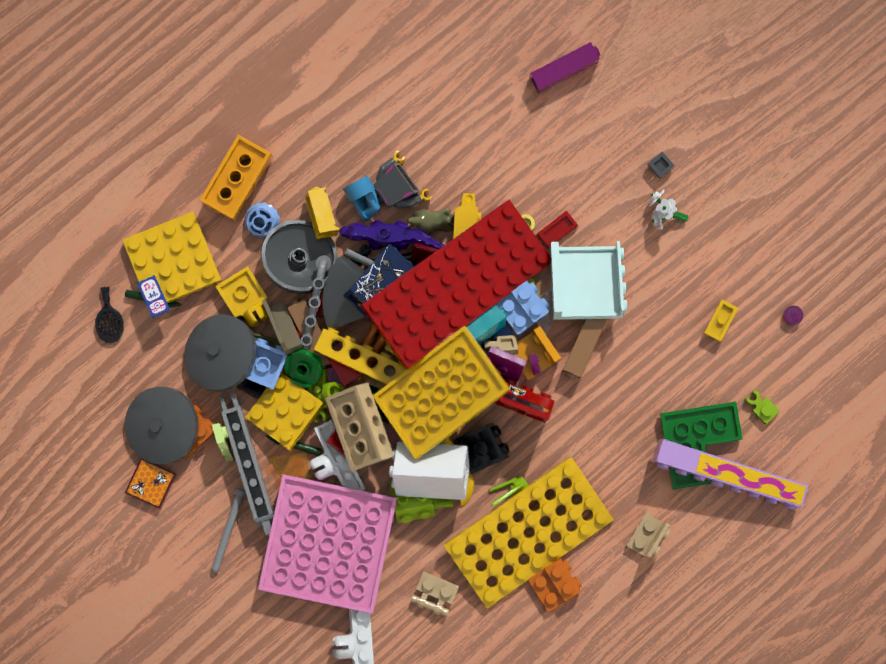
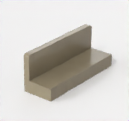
M266 299L262 300L285 355L304 348L284 301L269 307Z

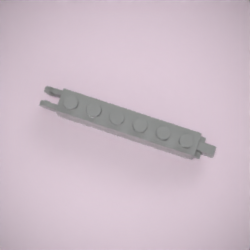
M233 392L231 393V400L234 408L228 409L224 396L219 397L223 409L221 412L254 521L258 524V527L263 526L267 536L270 535L274 510L243 409L239 405L236 393Z

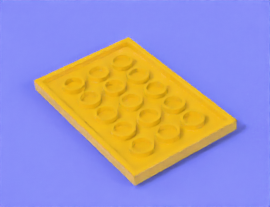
M463 326L375 393L373 398L412 456L417 460L510 391V388L469 329Z

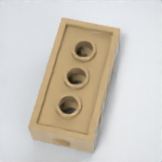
M368 383L353 386L325 398L351 472L394 457Z

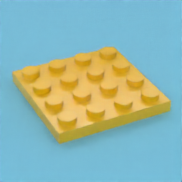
M194 211L122 240L138 281L140 282L155 275L167 303L222 281Z

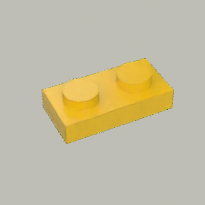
M721 299L703 334L721 342L739 308Z

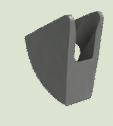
M344 255L338 257L333 264L323 291L325 322L327 327L332 329L365 317L343 297V294L365 271Z

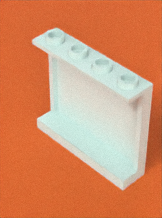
M617 241L616 246L559 247V242H551L553 320L623 319V314L627 311V300L623 298V294H626V282H622V277H625V265H621V259H624V248H620V241Z

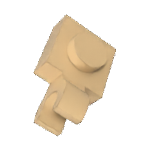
M515 335L497 336L496 341L484 342L485 348H483V351L486 355H488L491 346L512 355L518 354Z

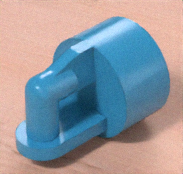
M368 175L343 188L350 203L353 202L363 220L368 221L374 213L380 210L377 195L374 191L375 187ZM363 196H365L370 206H368Z

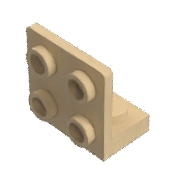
M645 513L626 546L645 558L655 557L660 549V546H658L659 542L665 540L670 532L668 529L670 524L663 523L650 514Z

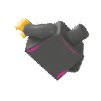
M396 151L394 158H390L379 167L376 183L374 184L378 192L376 195L379 205L385 202L389 207L410 208L422 201L427 202L432 198V196L429 198L424 197V193L428 192L429 189H424L420 195L418 194L420 192L401 165L405 160V156L402 159L396 157L400 154V151Z

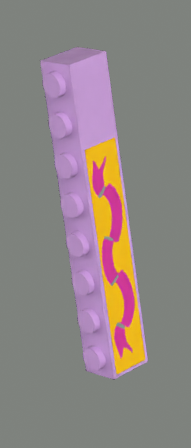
M665 439L658 440L652 460L653 463L657 464L658 468L664 470L672 468L675 469L677 474L686 476L688 473L694 475L693 479L703 482L707 479L712 481L711 484L714 486L723 487V485H726L733 492L741 493V491L748 492L747 496L759 499L760 496L766 498V502L775 505L779 502L784 504V508L790 510L803 507L808 489L806 484Z

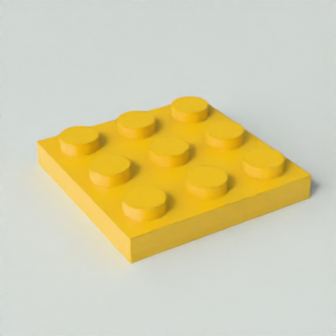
M281 372L275 389L267 387L245 418L291 451L325 404L304 388L295 385L289 377Z

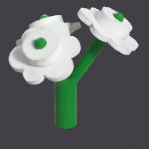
M664 189L660 193L658 191L652 193L649 199L652 201L649 204L650 207L656 201L659 203L651 216V221L654 226H657L658 230L663 229L662 220H669L671 218L684 222L688 220L687 214L677 211L675 200L660 199V196L665 191Z

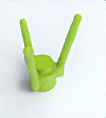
M522 476L518 479L514 477L507 482L490 488L489 491L493 492L511 485V490L491 503V506L494 507L513 493L516 494L528 485Z

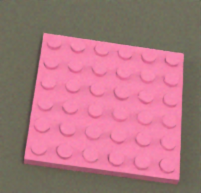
M283 474L258 590L373 614L397 498Z

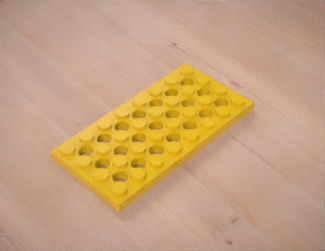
M569 456L443 545L485 607L489 608L614 519L573 458ZM562 479H570L571 484L568 488L561 487ZM548 489H553L555 492L552 499L545 498V492ZM574 494H580L581 501L578 504H573L571 501ZM532 500L539 502V507L536 510L529 509V503ZM558 505L565 506L564 514H556L555 509ZM591 510V518L584 520L582 518L583 511ZM521 511L523 513L522 520L514 521L513 514ZM541 517H549L550 521L547 526L540 525ZM569 521H575L576 527L572 531L566 529V524ZM504 522L507 524V529L505 532L500 533L497 531V525ZM525 528H533L534 533L531 537L524 536ZM553 532L560 533V539L556 542L550 540V535ZM485 533L491 535V541L487 544L481 542V536ZM511 538L518 540L515 548L508 547V541ZM537 543L544 544V550L541 553H536L534 550ZM467 545L475 546L473 554L468 555L465 553ZM496 549L502 551V556L499 559L492 558V552ZM521 554L528 555L527 563H519L518 558ZM480 560L486 562V567L483 570L476 569V563ZM506 565H511L513 568L512 573L509 575H504L502 572L503 567ZM494 576L497 578L494 586L487 585L488 577Z

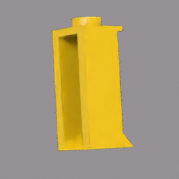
M313 187L309 189L305 196L316 240L337 236L340 231L335 226L327 193H325L326 187Z

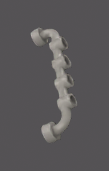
M322 255L316 260L318 271L313 281L314 290L309 300V313L305 318V332L301 337V343L304 347L302 349L308 351L313 341V327L317 322V308L321 304L320 294L325 285V271L332 264L331 259L326 255Z

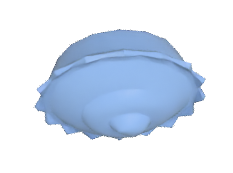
M257 202L255 205H251L250 209L246 210L244 217L245 225L253 236L266 238L267 234L280 224V216L277 214V210L265 202Z

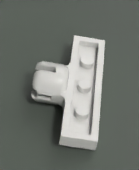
M332 420L313 428L324 449L322 455L310 461L312 470L321 465L324 468L314 473L315 477L318 480H323L331 475H336L342 487L364 490L365 487L357 471L351 472L347 459L326 443L335 429Z
M349 609L350 633L333 638L332 646H342V649H332L333 655L336 659L351 658L353 664H374L370 613Z

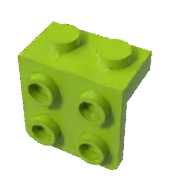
M392 479L389 481L392 497L397 498L395 506L397 523H408L412 520L428 519L435 516L432 498L396 496L395 488H392Z

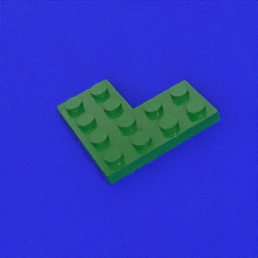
M736 402L660 413L663 438L706 453L705 445L743 440ZM669 468L672 490L711 484L710 480L705 479L704 482L693 479L694 475L687 473L686 476L675 473V469Z

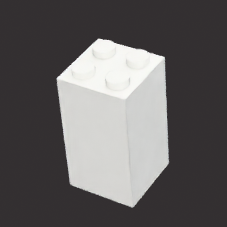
M397 442V448L393 449L394 457H392V460L394 461V466H390L392 488H395L396 496L466 499L470 469L467 446L438 444L416 460L404 442Z

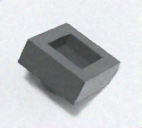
M663 151L647 164L659 179L675 166Z

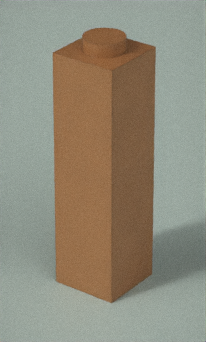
M299 298L290 303L291 306L288 307V310L303 336L306 327L305 318L308 316L309 307L305 299L300 300ZM316 322L313 327V341L309 346V351L321 357L324 369L330 366L326 356L313 351L322 333Z
M585 319L562 369L563 372H566V377L573 380L581 378L607 319Z

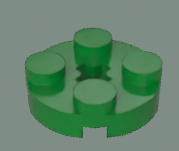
M299 349L286 359L285 372L286 374L289 373L292 378L291 381L295 385L308 388L316 384L322 377V359L308 350ZM304 365L307 368V371L304 372L303 368L300 366Z

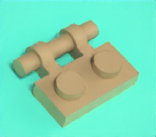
M423 571L416 590L423 592L420 598L413 595L411 602L417 604V607L421 609L424 607L434 611L433 614L438 616L441 614L447 617L449 609L444 608L443 604L444 602L453 603L459 586ZM428 595L438 598V603L435 604L426 600Z

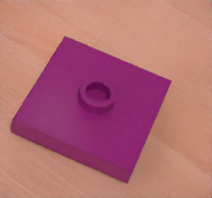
M491 346L487 357L504 380L505 378L516 382L517 385L527 361Z

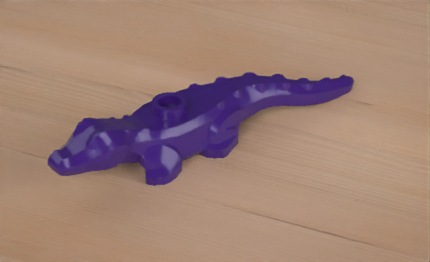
M375 220L370 226L353 223L340 228L339 231L342 237L352 241H369V246L372 250H379L383 246L390 244L398 251L406 249L409 244H415V242L437 249L445 245L437 242L426 233L411 228L402 221H397L395 224H384L381 221Z

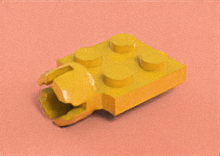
M248 266L215 286L234 317H244L251 327L260 325L255 318L256 315L260 317L262 322L268 319L269 316L262 300H268V297Z

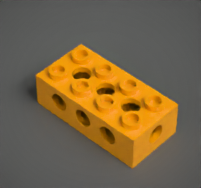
M237 135L201 196L200 202L222 216L236 222L271 162L272 154L246 138ZM244 159L251 160L249 165H241ZM235 175L241 176V179L238 182L232 181V178ZM225 192H231V196L229 198H222Z

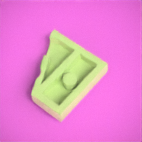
M221 423L212 425L217 444L222 455L225 457V461H233L226 426Z

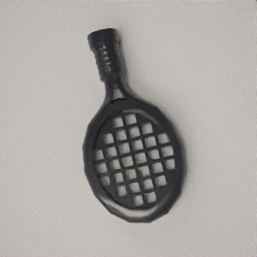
M101 287L104 306L96 316L95 329L101 340L106 343H114L122 337L124 321L119 311L110 305V288Z

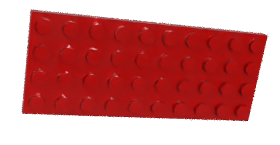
M509 199L360 306L405 369H408L463 326L468 325L514 289L551 263V257Z

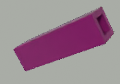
M590 42L531 72L530 79L539 94L597 64L600 59V52Z

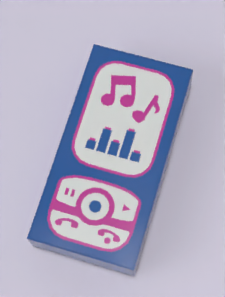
M155 275L137 283L153 319L171 311Z

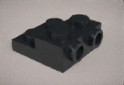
M493 422L455 439L458 445L467 446L469 470L471 474L509 458V447L505 442L502 443L500 438L502 435L501 430Z

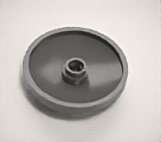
M291 220L277 225L267 234L262 244L260 259L264 273L278 288L290 293L307 294L314 290L313 281L318 271L316 267L317 258L326 255L331 259V267L325 271L324 281L326 282L327 276L337 260V250L331 237L316 240L311 222Z
M226 314L208 317L194 328L187 340L184 352L187 372L196 384L211 391L232 389L243 382L251 372L256 359V341L251 329L242 320Z
M149 388L137 395L127 410L125 417L127 440L134 452L147 462L169 464L182 459L193 448L198 436L199 423L196 410L188 397L174 388Z

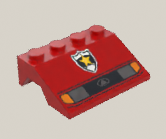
M505 378L504 381L510 388V391L496 400L494 404L546 423L551 416L554 400L551 399L552 396L543 392L540 395L533 392V388L525 385L522 388L515 386L516 382Z

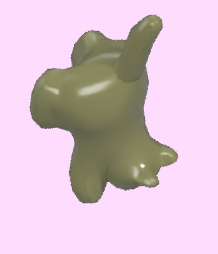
M449 208L433 212L421 209L416 210L413 217L408 218L407 222L416 224L417 230L430 235L434 230L452 231L453 225L451 223L454 217Z

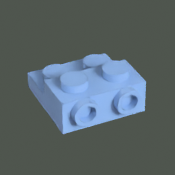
M527 281L495 304L498 308H502L507 315L506 321L517 336L549 313V304L544 298L540 300L536 294L539 291L532 282L530 284Z
M258 338L256 341L255 363L246 379L274 390L289 354L285 355L281 346L270 347L268 346V341Z

